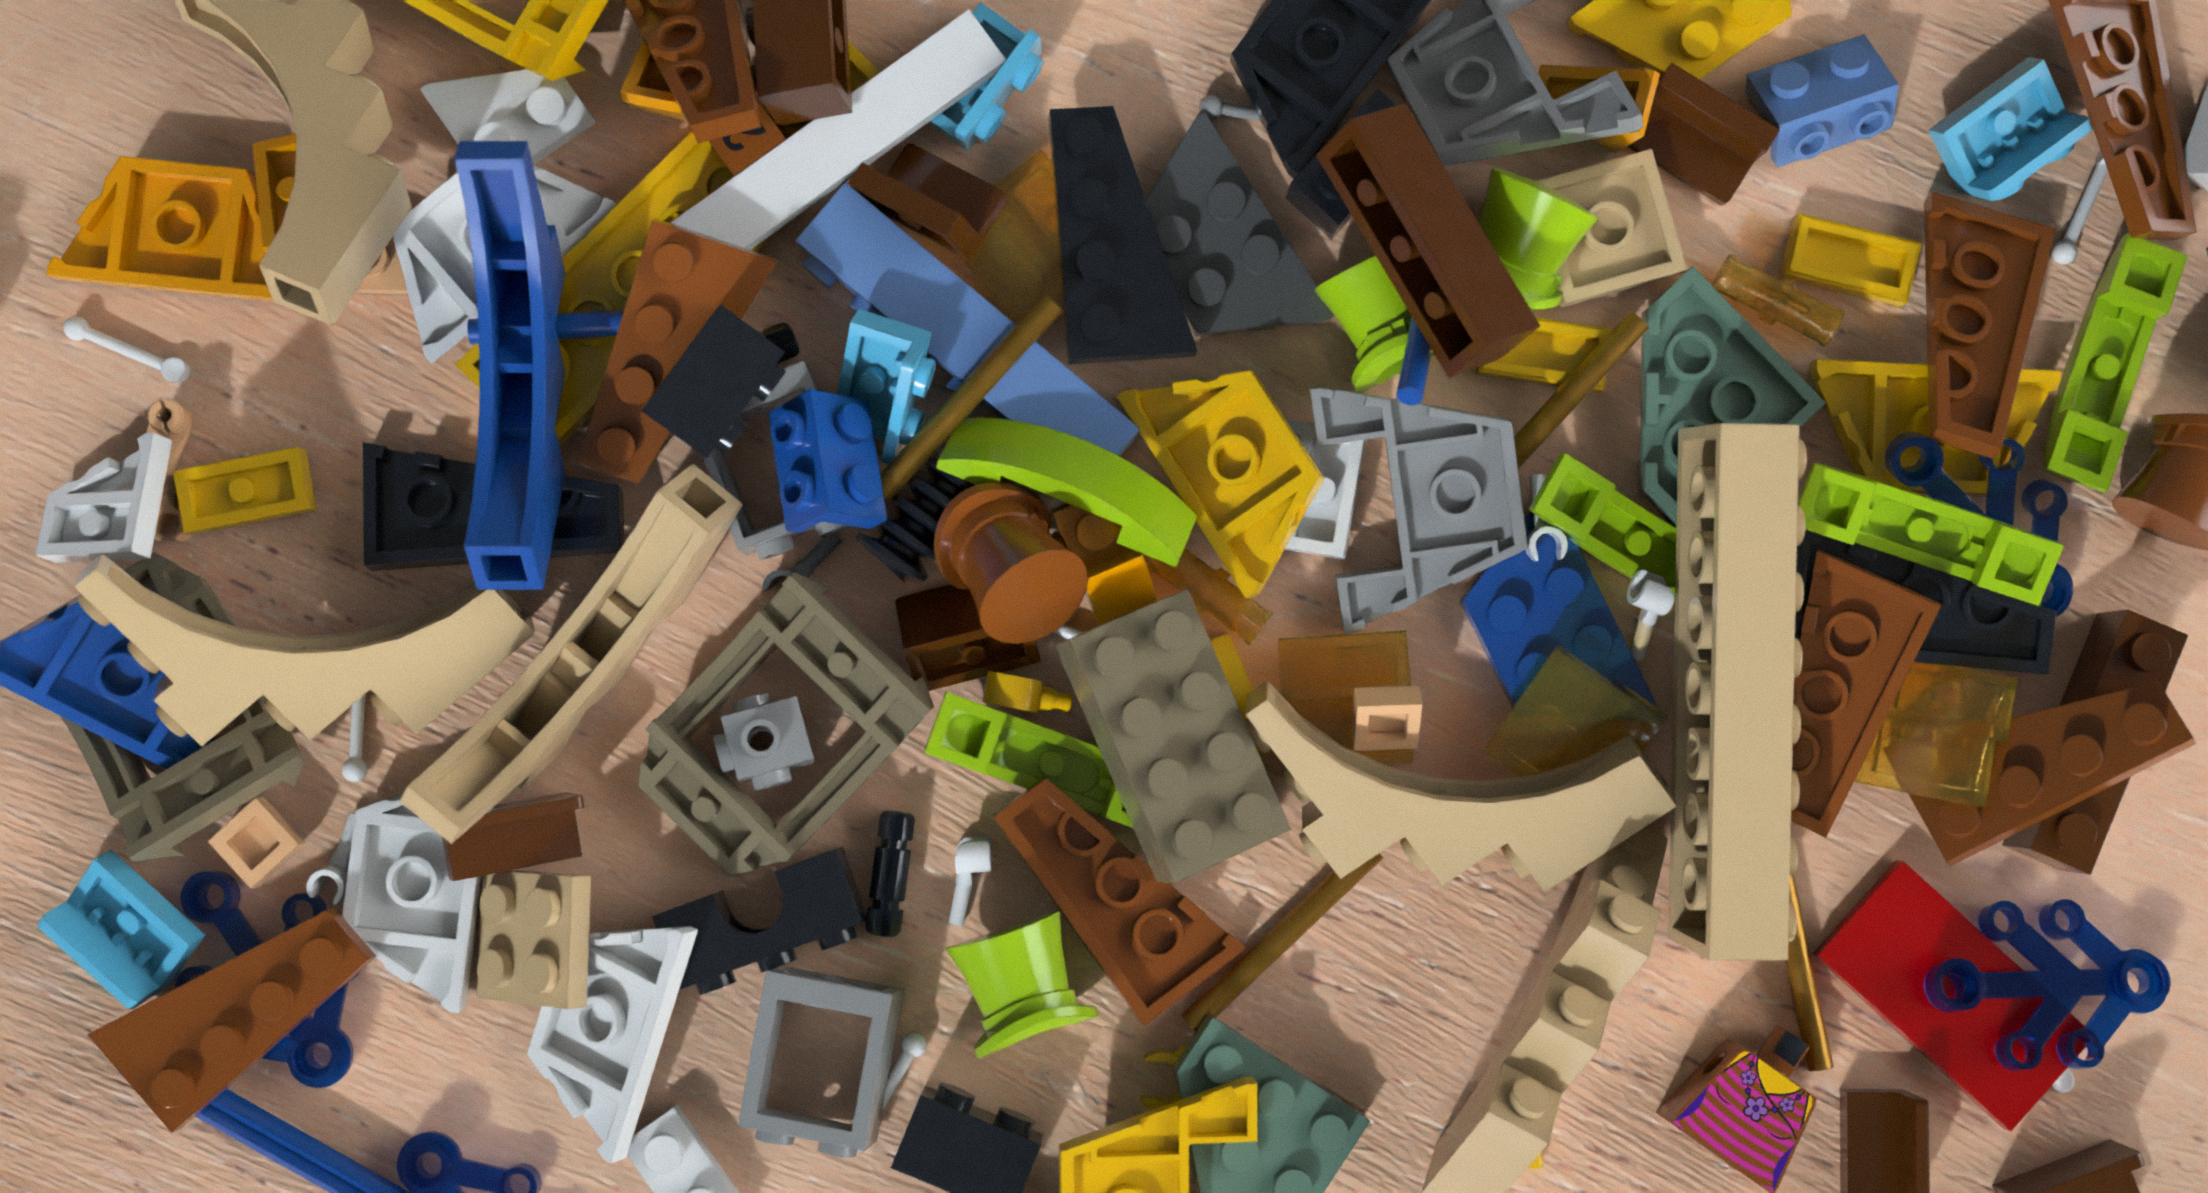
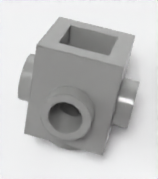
M764 693L731 703L734 713L721 716L724 733L713 735L722 772L735 770L739 783L752 781L755 791L792 781L790 770L814 763L797 696L771 703L769 693ZM767 733L774 738L770 748L765 751H756L750 747L752 739L757 734Z

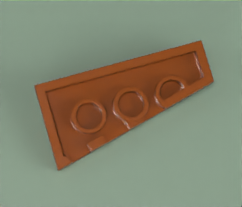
M623 0L698 143L761 127L741 0Z
M2049 0L2131 238L2178 240L2197 233L2157 0Z
M1932 191L1924 202L1929 439L1993 459L2003 446L2056 228Z
M657 218L652 219L577 462L578 465L637 484L640 483L671 433L641 410L720 304L742 320L777 264L778 259Z
M1820 549L1816 554L1813 578L1801 629L1802 668L1799 676L1794 678L1793 704L1798 707L1800 712L1801 733L1798 742L1793 744L1792 770L1798 776L1800 796L1796 809L1791 810V821L1826 838L1942 604Z
M2159 681L1885 749L1884 751L1945 861L1952 866L2195 745L2196 742Z
M1042 778L992 815V818L1056 907L1060 909L1061 914L1142 1025H1147L1246 949L1243 944L1230 933L1223 930L1204 911L1169 883L1156 882L1150 866L1144 860L1125 847L1105 827L1047 778Z
M335 908L328 909L87 1035L170 1132L173 1133L183 1128L370 963L376 955Z

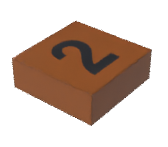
M758 104L761 127L709 140V143L734 177L786 140L761 104Z

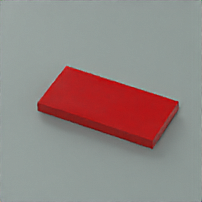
M1895 860L1812 953L2000 1127L2010 1132L2095 1037L2090 1030L1902 860Z

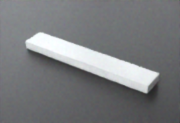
M968 9L852 92L853 113L814 119L673 220L671 224L751 250L852 178L861 162L870 165L994 76L1004 64L1006 58L970 9Z

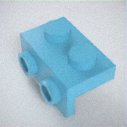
M982 2L978 4L972 14L1006 58V61L994 76L928 122L929 125L967 152L970 151L978 139L986 143L993 137L1007 114V111L1002 109L1004 103L1016 88L1021 92L1026 91L1036 79L1044 64V60L1039 58L1042 53L1041 36L1031 29L1026 34Z
M2028 57L1928 131L1957 192L1995 201L2013 195L2022 188L2026 178L2047 163L2057 161L2068 155L2074 149V143L2091 132L2093 127L2089 117L2067 112L2045 60Z
M858 308L849 326L837 394L868 400L874 437L885 441L881 462L889 464L923 425L925 411L916 409L918 396L923 398L926 396L935 371L936 360L926 358L932 332Z
M112 849L95 858L68 900L45 913L37 924L44 934L128 1009L136 1008L171 985L205 937V934Z

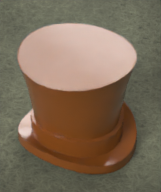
M2179 413L2152 415L2149 425L2157 428L2148 443L2156 448L2134 477L2111 501L2112 506L2125 520L2152 535L2180 545L2208 551V414Z
M989 482L972 486L959 493L950 501L942 512L936 527L934 553L937 566L947 581L956 588L970 589L984 631L998 641L1019 644L1032 642L1048 636L1058 630L1073 616L1086 592L1088 582L1087 569L1083 561L1075 553L1051 537L1052 535L1049 532L1051 517L1042 500L1033 492L1023 487L1001 482Z

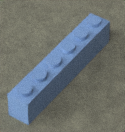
M846 182L796 239L800 249L807 256L801 265L827 288L830 289L837 281L851 292L855 298L849 305L854 311H857L859 308L932 332L926 358L936 360V365L952 377L946 385L952 393L958 389L1016 325ZM1036 341L981 401L1001 419L1026 422L1064 432L1093 443L1119 457L1124 454L1139 436L1138 426Z

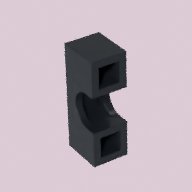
M843 846L775 871L783 895V907L779 918L771 927L755 929L739 922L730 910L724 890L652 916L656 928L691 926L698 930L680 989L696 984L699 994L702 995L736 982L733 970L757 962L760 973L797 960L793 948L818 940L822 951L857 938L854 926L863 923L867 918V913Z

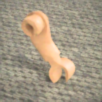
M165 399V403L162 400H158L149 409V426L146 433L154 432L172 440L154 540L160 542L164 536L163 529L165 523L171 518L178 517L179 527L175 540L185 542L193 535L183 533L173 471L176 470L192 431L194 420L188 407L172 399Z

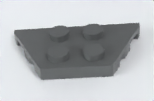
M1204 111L1195 118L1146 198V203L1190 329L1196 337L1226 334L1228 331L1247 329L1248 331L1275 329L1276 326L1305 323L1320 325L1333 319L1334 314L1315 293V283Z

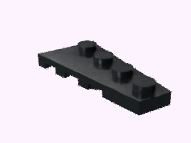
M1114 107L1050 109L1048 119L1068 365L1195 357L1198 351Z
M363 442L364 566L371 571L469 564L464 543L472 504L476 464L445 459L442 455L415 451L414 454L390 450L383 445ZM565 476L550 558L618 553L625 543L622 489L618 484Z
M1805 530L1803 541L1797 546L1796 572L1800 573L1804 584L1803 604L1801 609L1795 612V638L1799 642L1813 578L1816 554L1820 549L1942 604L1914 662L2048 675L2056 610L2041 604L2037 606L1976 586L1970 580L1857 543L1851 545Z

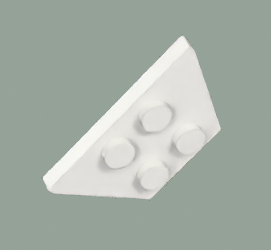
M533 165L547 225H555L563 257L617 204L615 201ZM458 172L411 209L393 235L424 356L430 364H433L468 335L467 324L469 319L478 318L472 248Z
M402 795L356 810L342 917L376 955L375 958L383 963L385 970L406 984L412 982L441 1002L440 1006L447 1011L453 1013L465 1011L480 904L482 876L458 881L449 880L442 836L399 802Z
M691 926L589 932L587 1007L563 1009L541 1006L527 1055L542 1076L555 1085L560 1101L571 1116L576 1118L583 1115L603 1142L598 1147L597 1152L603 1160L609 1163L617 1162L627 1156L698 932L697 929Z

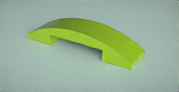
M2129 233L2122 237L2093 294L2068 357L2049 423L2043 471L2102 493L2109 490L2128 431L2120 429L2156 321L2169 314L2188 255L2142 238H2131Z
M965 418L953 431L936 466L941 471L975 485L1002 482L1005 477L1117 523L1122 528L1116 543L1173 567H1177L1197 518V515L1170 489L1131 462L1078 437L1021 421L1000 418Z
M1560 453L1529 510L1549 526L1561 530L1566 538L1629 579H1632L1635 573L1641 569L1662 576L1666 585L1673 592L1675 604L1676 528L1614 490L1617 485L1568 454Z
M1812 462L1798 498V506L1803 509L1805 515V530L1851 545L1857 543L1970 580L1976 586L2037 606L2041 603L2064 548V545L2059 542L1959 506Z
M945 691L923 753L1025 789L1030 788L1042 778H1047L1082 809L1133 828L1098 746Z

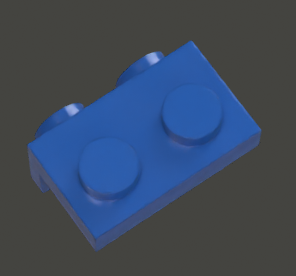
M808 389L770 412L771 439L773 441L780 499L787 531L801 533L820 522L871 529L887 521L868 400Z

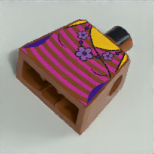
M1779 1025L1775 1026L1756 1055L1742 1045L1727 1039L1662 1103L1656 1113L1766 1191L1775 1193L1816 1105L1815 1096L1789 1079L1810 1047Z

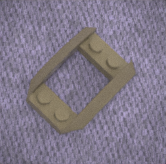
M153 552L150 559H142L124 570L145 588L184 609L236 626L204 578L191 573L165 557ZM264 695L243 711L246 722L153 778L150 777L139 755L61 716L98 784L110 815L118 819L128 843V846L124 847L128 859L138 862L184 855L179 845L181 841L281 781L295 788L304 759L292 732L280 726L266 710L264 702L267 698Z
M797 573L788 576L782 583L783 586L766 606L753 616L700 676L645 729L649 733L647 756L641 760L638 787L730 876L754 871L759 866L778 862L785 864L859 789L934 708L923 676L914 681L825 595L831 587ZM779 647L852 717L866 733L777 825L689 738L716 713Z

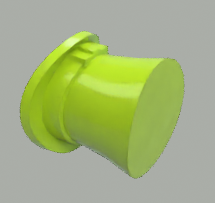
M1492 167L1478 223L1529 308L1539 310L1559 305L1564 293L1557 290L1562 280V276L1557 271L1577 243L1599 218L1569 198L1536 181L1507 170Z
M1376 255L1330 278L1315 288V293L1335 315L1357 349L1356 357L1359 363L1351 378L1355 392L1363 393L1401 372L1412 316Z
M1060 909L945 948L962 973L984 1016L981 1019V1023L985 1033L974 1046L977 1059L1005 1049L1038 1033L1099 1017L1096 1007L1078 1004L1074 989H1069L1062 947Z

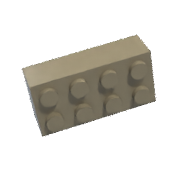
M1188 588L1055 645L1156 882L1175 884L1291 830Z

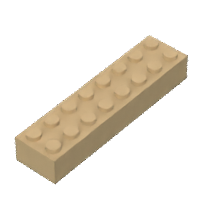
M1719 423L1678 429L1671 794L1677 806L1671 810L1668 938L1708 960H1788V942L1794 940L1797 930L1796 911L1793 904L1789 902L1790 876L1796 873L1798 867V848L1795 839L1791 836V810L1796 809L1800 796L1798 776L1792 770L1793 744L1798 742L1801 733L1800 712L1798 707L1793 704L1794 678L1799 676L1803 661L1801 644L1795 638V612L1801 609L1804 599L1803 579L1800 573L1796 572L1797 546L1802 543L1805 534V515L1803 509L1798 506V479L1803 477L1807 464L1806 447L1804 442L1799 440V425Z

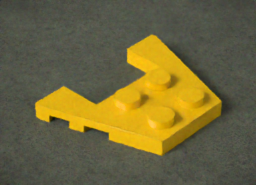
M1253 1076L1241 1077L1060 1143L1059 1193H1189L1190 1144L1257 1142L1256 1080Z

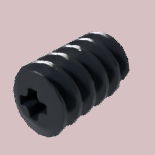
M930 457L924 463L932 477L931 481L913 475L907 482L915 499L912 501L895 495L890 501L898 518L895 520L887 517V521L876 526L881 537L877 539L861 532L856 536V540L903 582H905L903 578L906 575L920 581H926L929 575L920 559L925 556L936 561L934 538L942 512L959 493L975 486L973 483L937 469L938 459Z

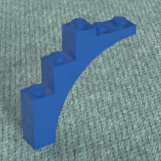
M459 141L455 163L465 203L472 248L480 353L477 459L472 504L464 548L477 590H543L566 474L555 431L566 374L555 323L566 272L555 225H547L528 142Z

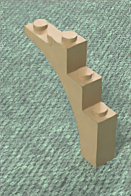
M174 0L182 21L222 40L257 67L284 100L292 116L297 138L295 181L282 225L259 266L275 303L333 326L412 208L401 169L387 158L375 154L393 129L382 88L378 87L370 79L359 75L375 51L364 10L358 8L349 0H297L294 6L285 0Z
M693 463L660 488L608 568L551 641L488 711L439 759L407 786L399 802L452 844L517 786L521 790L560 756L586 710L622 680L649 633L684 604L743 506V503Z
M103 553L81 571L74 586L81 593L77 597L79 604L93 620L105 627L112 623L130 640L127 648L142 667L153 674L161 670L166 675L158 682L153 701L159 706L155 708V711L160 720L174 734L179 737L189 734L201 746L207 743L262 695L267 698L264 702L266 710L280 726L287 731H292L297 727L311 740L370 689L374 692L370 696L371 702L386 720L395 726L403 721L415 734H418L535 634L532 616L507 590H477L475 581L448 600L398 622L352 633L303 636L242 629L192 613L142 586Z
M1268 680L1246 695L1245 715L1247 719L1244 721L1254 743L1264 753L1271 749L1275 752L1286 767L1282 770V775L1287 785L1301 802L1304 803L1311 799L1309 803L1302 807L1303 832L1299 834L1304 848L1319 866L1328 862L1340 879L1400 840L1405 854L1416 869L1422 873L1429 868L1442 886L1501 847L1507 861L1520 878L1525 879L1532 875L1543 891L1547 892L1677 806L1668 784L1631 734L1586 759L1539 774L1488 781L1434 778L1386 766L1339 744L1300 716Z
M1646 826L1586 866L1554 946L1509 1034L1468 1101L1437 1142L1421 1193H1506L1549 1144L1562 1093L1599 1051L1611 1001L1650 956L1660 910L1652 905L1669 838Z

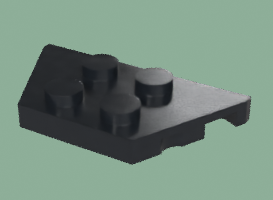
M1272 0L1234 49L1230 62L1290 177L1294 179L1313 159L1432 0Z

